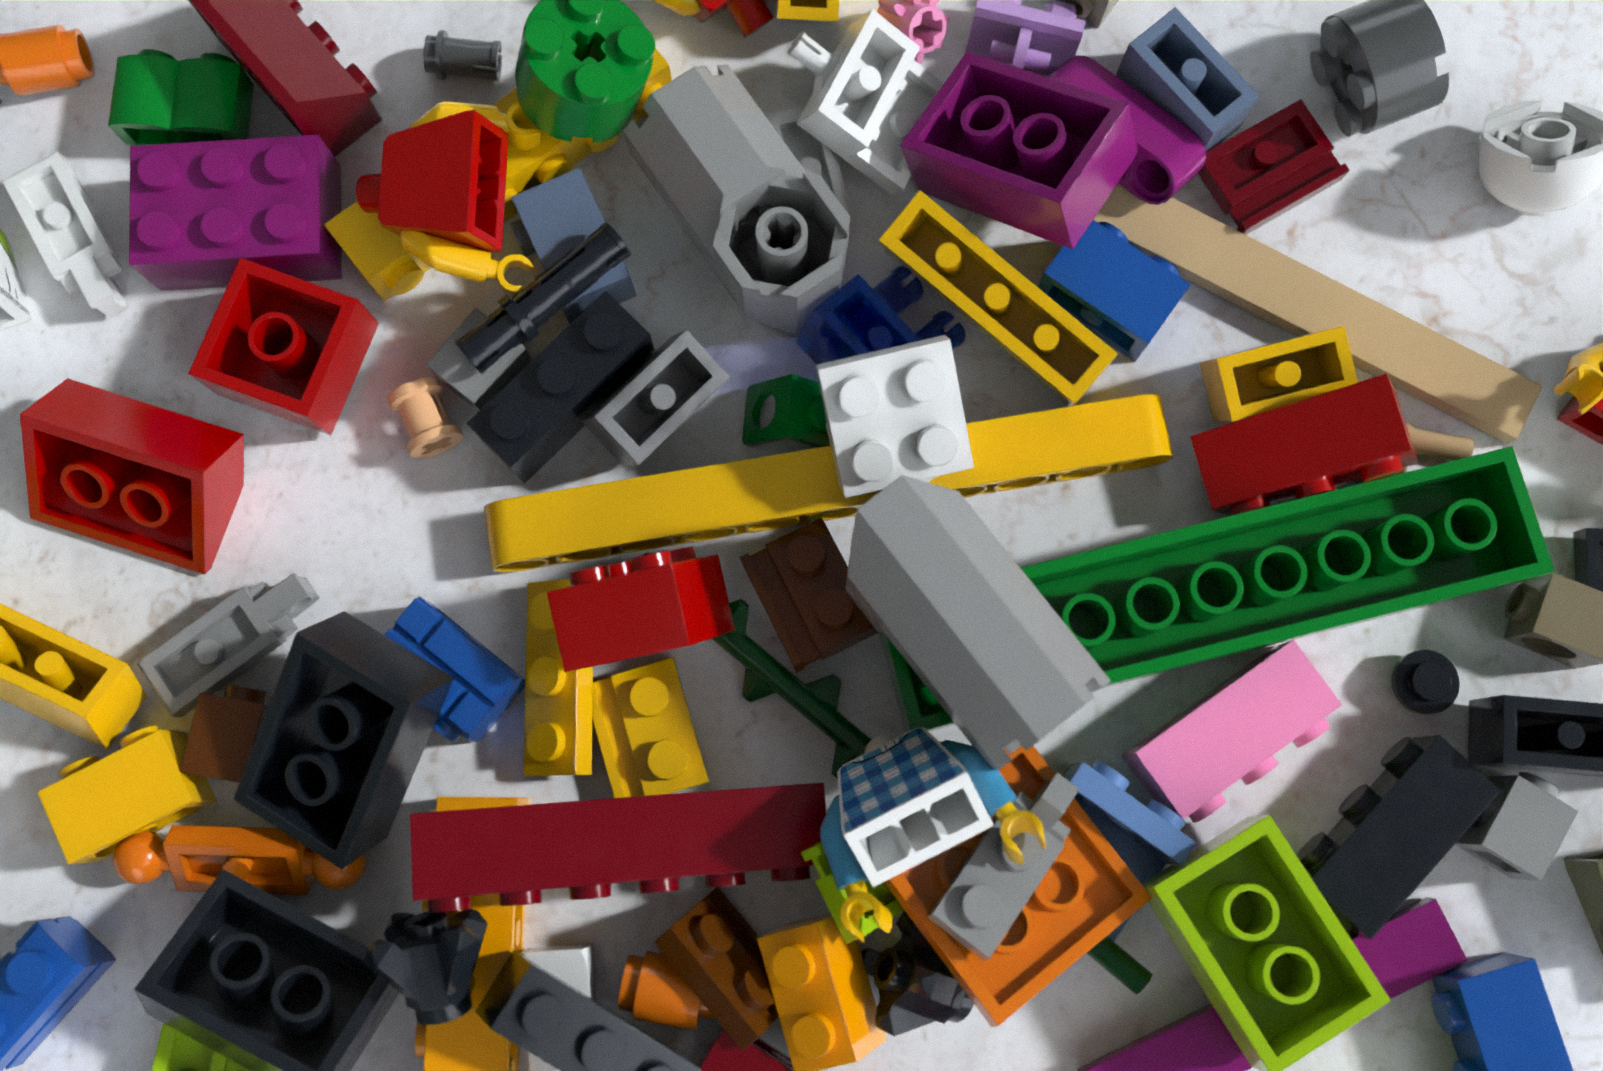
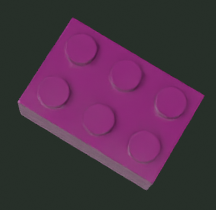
M970 52L965 53L900 144L918 191L921 190L924 194L1070 249H1074L1138 154L1129 103Z
M318 134L130 146L129 266L160 291L225 287L228 285L240 258L305 281L342 279V248L324 225L341 213V165Z

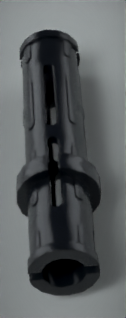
M604 222L587 239L561 257L524 289H521L513 297L506 294L497 301L499 308L474 329L472 328L464 336L457 339L455 344L481 375L484 374L487 369L522 341L527 339L531 342L538 337L540 333L537 329L595 284L609 270L630 257L631 252L627 249V245L618 233L607 222Z

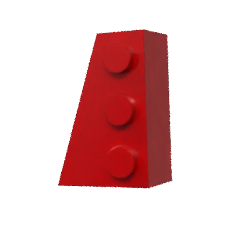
M1387 373L1190 436L1211 509L1222 514L1231 512L1232 515L1271 506L1270 502L1291 496H1296V499L1333 491L1336 490L1335 485L1361 478L1363 482H1369L1403 472L1404 467L1419 464L1397 393Z

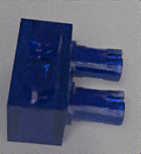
M898 266L873 289L857 274L813 310L796 343L818 365L942 335L950 338L953 350L965 342L966 332L960 322L947 332H944L945 326L954 319V316L947 311L941 310L927 324L914 333L898 315L912 303H916L923 297V286L916 277L903 287L904 284L902 282L912 272L904 266Z

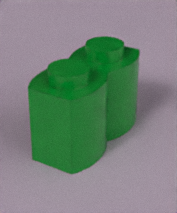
M144 49L138 55L117 57L108 126L125 144L131 146L248 139L254 84L240 64L222 54L204 53L199 58L178 61L166 52Z

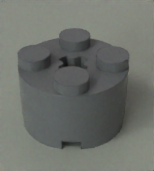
M1367 0L1328 16L1321 24L1320 49L1311 52L1310 64L1316 81L1321 86L1331 84L1339 102L1335 104V117L1340 130L1345 136L1350 137L1357 133L1368 134L1438 106L1445 100L1449 88V72L1437 77L1435 57L1446 53L1444 39L1431 9L1424 0Z

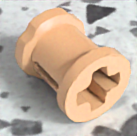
M424 377L405 383L388 395L391 409L399 412L410 438L406 448L412 458L421 459L443 453L459 444L464 437L461 428L450 421L440 397L443 394V387L439 378Z

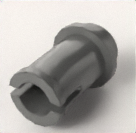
M439 30L437 36L427 35L425 38L423 53L425 72L436 73L438 80H445L448 74L499 81L502 70V54L498 53L502 51V44L500 41L488 42L450 38L447 31Z

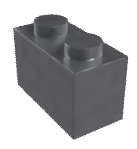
M686 329L670 337L582 420V423L624 467L640 465L716 392L730 376Z

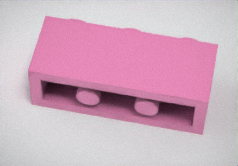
M1291 640L1273 646L1123 753L1122 756L1153 800L1168 807L1183 820L1189 816L1192 822L1196 823L1211 815L1226 802L1221 792L1240 778L1245 785H1248L1273 770L1278 765L1273 755L1293 741L1298 748L1323 734L1330 727L1325 717L1342 706V704L1297 643Z

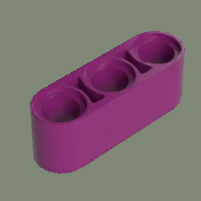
M1077 55L1067 60L1047 76L1129 103L1138 154L1118 184L1138 199L1154 205L1165 203L1204 167L1206 160L1205 146L1201 138L1193 130L1097 61L1087 56Z

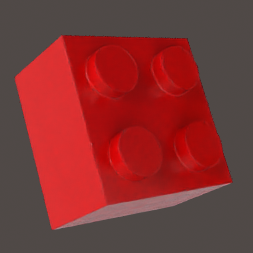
M240 258L188 374L217 395L332 435L379 323L356 298Z
M694 546L644 555L629 559L630 561L612 565H603L568 573L571 587L547 592L564 672L687 647L734 631L735 626L719 555L696 558Z

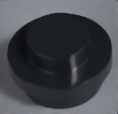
M1418 650L1406 654L1396 663L1391 677L1392 689L1397 700L1406 709L1417 714L1430 715L1440 713L1454 703L1459 693L1460 682L1456 668L1447 657L1432 650Z

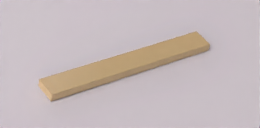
M1117 183L1093 219L1096 222H1107L1116 226L1126 235L1129 244L1149 257L1157 256L1170 262L1178 270L1180 277L1297 337L1345 326L1354 366L1375 377L1387 373L1392 385L1506 444L1518 439L1543 387L1172 197L1167 202L1159 205L1148 204Z

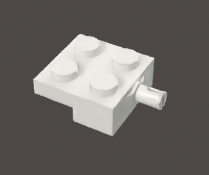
M873 9L849 25L838 48L831 54L807 36L804 31L801 32L791 44L792 47L789 48L787 54L815 73L816 79L814 80L813 94L796 124L889 194L893 195L904 190L911 172L900 144L944 83L914 60L920 47Z
M946 335L815 365L838 485L845 498L883 490L901 475L929 482L937 476L974 468L951 340Z

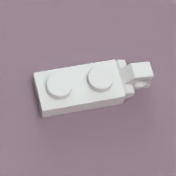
M57 151L4 179L2 182L52 277L62 284L73 297L83 293L89 306L102 312L105 319L127 309L128 305L123 294L112 276L123 271L118 260L120 256L69 161Z

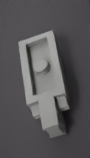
M295 573L288 576L272 589L264 582L250 589L241 587L148 654L137 665L170 715L173 717H183L196 707L199 693L213 695L286 642V637H289L298 629L292 619L309 608L320 597L307 578L297 576Z
M1057 772L1051 780L1047 779L1033 800L1022 792L1018 793V799L1013 804L1017 810L1032 812L1040 819L1044 829L1046 849H1042L1033 834L1027 832L1017 834L1012 841L1016 843L1022 853L1024 864L1020 865L1012 862L1004 851L1000 835L1001 822L995 817L992 822L994 826L986 830L927 918L983 961L990 959L1064 848L1065 844L1063 842L1071 829L1060 822L1059 819L1067 810L1079 788Z

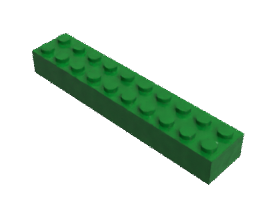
M1512 446L1021 568L1111 680L1105 687L1510 586L1555 572ZM879 632L905 733L919 727H925L928 731L956 725L885 633Z

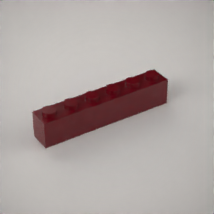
M824 782L410 814L413 901L428 900V912L437 913L471 909V896L499 894L500 906H517L541 903L542 890L569 887L570 900L610 897L612 883L638 881V893L645 894L679 890L678 878L705 875V887L746 884L745 872L770 870L771 881L810 879V866L815 865L812 859L805 862L801 852L821 841L820 827L826 816Z

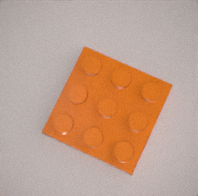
M1021 745L1011 754L1004 749L1012 761L1000 768L999 772L1016 796L1022 792L1033 800L1047 779L1051 780L1055 773L1034 746L1025 750ZM1075 799L1072 800L1065 813L1059 819L1060 822L1071 829L1063 842L1065 844L1064 848L990 959L983 961L927 918L986 830L884 882L991 1028L1002 1024L1152 899L1151 895ZM996 815L990 818L992 822L995 819Z

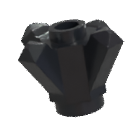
M474 909L460 911L448 918L446 912H424L415 916L413 913L397 912L390 916L383 931L386 941L378 939L372 943L367 950L363 962L405 997L406 1007L415 1010L416 1019L419 1023L425 1025L446 1023L463 1016L472 1008L471 993L475 985L473 973L488 923Z
M904 910L896 922L902 935L892 948H886L882 952L870 948L861 951L867 974L873 976L874 983L879 990L880 1001L876 1011V1027L892 1036L900 1035L935 1021L943 1024L947 1021L960 1022L968 1016L974 1006L966 992Z

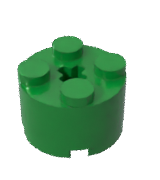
M541 0L531 10L526 19L516 62L515 80L520 107L534 125L556 139L571 142L573 137L593 138L592 143L615 137L631 122L640 102L653 63L655 51L653 35L646 29L639 17L619 0Z

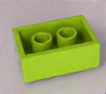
M1270 815L1247 817L1191 852L1182 866L1172 864L1141 883L1152 897L1148 901L1149 905L1250 1066L1260 1071L1285 1070L1391 1002Z

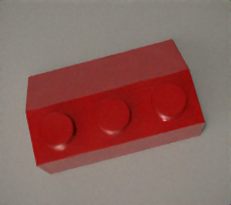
M69 378L20 413L30 519L204 575L212 568L244 486V434Z

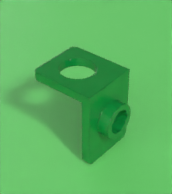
M790 374L750 385L746 395L742 443L753 447L790 439L817 448L830 446L819 382ZM773 395L776 403L775 413L769 425L762 429L759 422L760 410L764 401Z

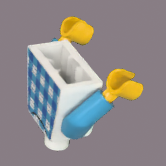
M925 727L914 728L898 737L887 734L876 736L869 741L865 748V754L842 765L837 772L839 795L833 798L820 827V839L837 889H845L847 899L843 902L840 910V920L843 926L861 942H865L860 930L859 922L862 915L869 910H874L876 922L884 932L889 933L892 928L891 913L877 898L868 893L865 885L866 881L869 880L871 885L875 887L994 826L990 819L991 817L996 815L1001 822L1000 835L1004 851L1012 862L1020 865L1024 864L1022 853L1016 843L1012 841L1017 834L1026 832L1033 834L1042 849H1046L1045 834L1040 819L1032 812L1016 809L1013 803L1018 798L999 770H993L974 746L952 740L939 742Z

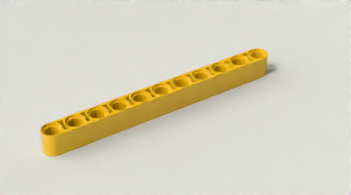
M1157 394L1138 395L966 423L974 468L937 476L928 483L959 491L964 498L1138 470L1163 464L1172 460L1174 456L1161 396ZM830 446L506 498L486 504L484 506L492 571L515 572L804 525L821 517L823 521L856 516V511L860 506L882 490L845 498L838 485Z

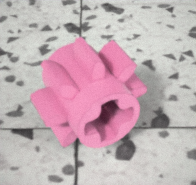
M879 0L880 6L877 13L920 47L914 59L916 62L922 64L924 53H929L936 48L942 47V41L946 33V22L950 19L949 15L943 14L939 8L935 7L939 0Z

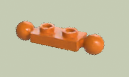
M172 825L165 840L155 832L144 831L119 841L113 853V866L116 873L129 883L146 884L156 880L166 871L171 872L177 891L206 892L223 869L269 894L308 895L314 877L322 886L328 889L344 890L355 885L361 879L367 863L366 854L364 853L344 869H341L278 828Z

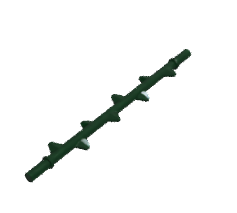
M742 599L729 603L735 630L711 639L745 666L742 696L747 701L753 702L777 693L836 743L831 774L838 779L837 772L842 765L865 754V748L869 741L872 740L837 711L842 680L835 674H831L805 684L746 635L749 605ZM1108 936L1087 952L1091 958L1135 995L1139 994L1152 978L1153 974Z

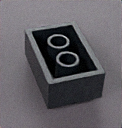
M345 611L296 632L233 800L334 865L344 869L387 838L454 677Z
M224 869L134 989L146 1014L250 1071H351L399 995L395 988L363 962L369 947Z

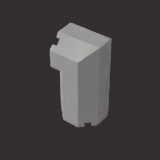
M717 65L718 75L715 76L711 74L706 66H694L653 92L642 105L649 117L640 128L632 119L624 130L629 153L745 317L799 337L838 311L848 251L850 215L821 176L807 174L729 65Z
M901 475L857 509L852 532L845 591L877 632L885 633L971 745L980 752L993 770H999L1012 761L1003 748L1009 754L1013 753L1021 745L1025 750L1029 749L1087 704L1094 697L1093 692L1103 689L1111 681L959 491Z

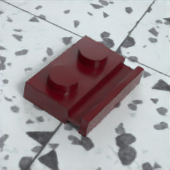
M1300 99L1207 151L1204 167L1197 174L1225 216L1230 214L1238 226L1236 230L1246 235L1338 183L1350 170L1345 163L1339 164L1332 153L1334 146Z

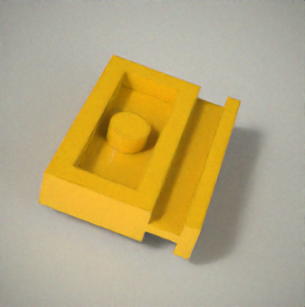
M673 657L593 682L592 719L614 798L673 794L710 782Z

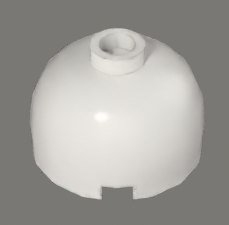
M1541 100L1525 101L1504 106L1489 114L1484 121L1483 131L1479 137L1477 148L1478 169L1486 190L1504 205L1512 207L1517 212L1527 216L1547 215L1551 212L1576 205L1588 198L1603 180V113L1601 111L1579 103L1564 102L1562 113L1553 111L1540 112Z

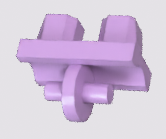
M978 0L965 53L970 52L1020 69L1025 68L1046 74H1051L1067 60L1076 56L1086 21L1077 19L1075 5L1054 0L1051 3L1045 4L1044 10L1020 5L1021 0Z

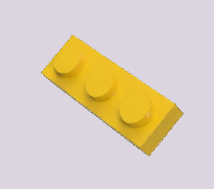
M570 579L527 583L523 776L592 775L593 667L564 672L547 592L571 587Z

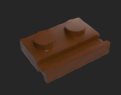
M822 517L765 544V549L751 556L747 553L739 557L796 673L804 670V666L820 658L824 660L879 633L845 591L848 566Z
M716 887L658 937L654 943L743 1051L756 1041L779 1015L757 941L759 936L721 889Z

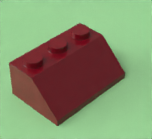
M188 0L220 43L301 135L318 134L334 157L382 121L370 98L377 94L374 86L354 63L344 69L334 57L340 52V49L325 29L317 21H314L307 27L297 14L303 8L298 0Z

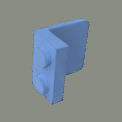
M1096 760L1091 767L1084 762L1073 763L1069 765L1062 775L1079 788L1074 799L1140 883L1162 871L1167 863L1182 866L1197 843L1181 832L1186 822L1179 815L1151 799L1147 807L1125 792L1130 782L1107 764ZM1130 917L1107 936L1115 941Z

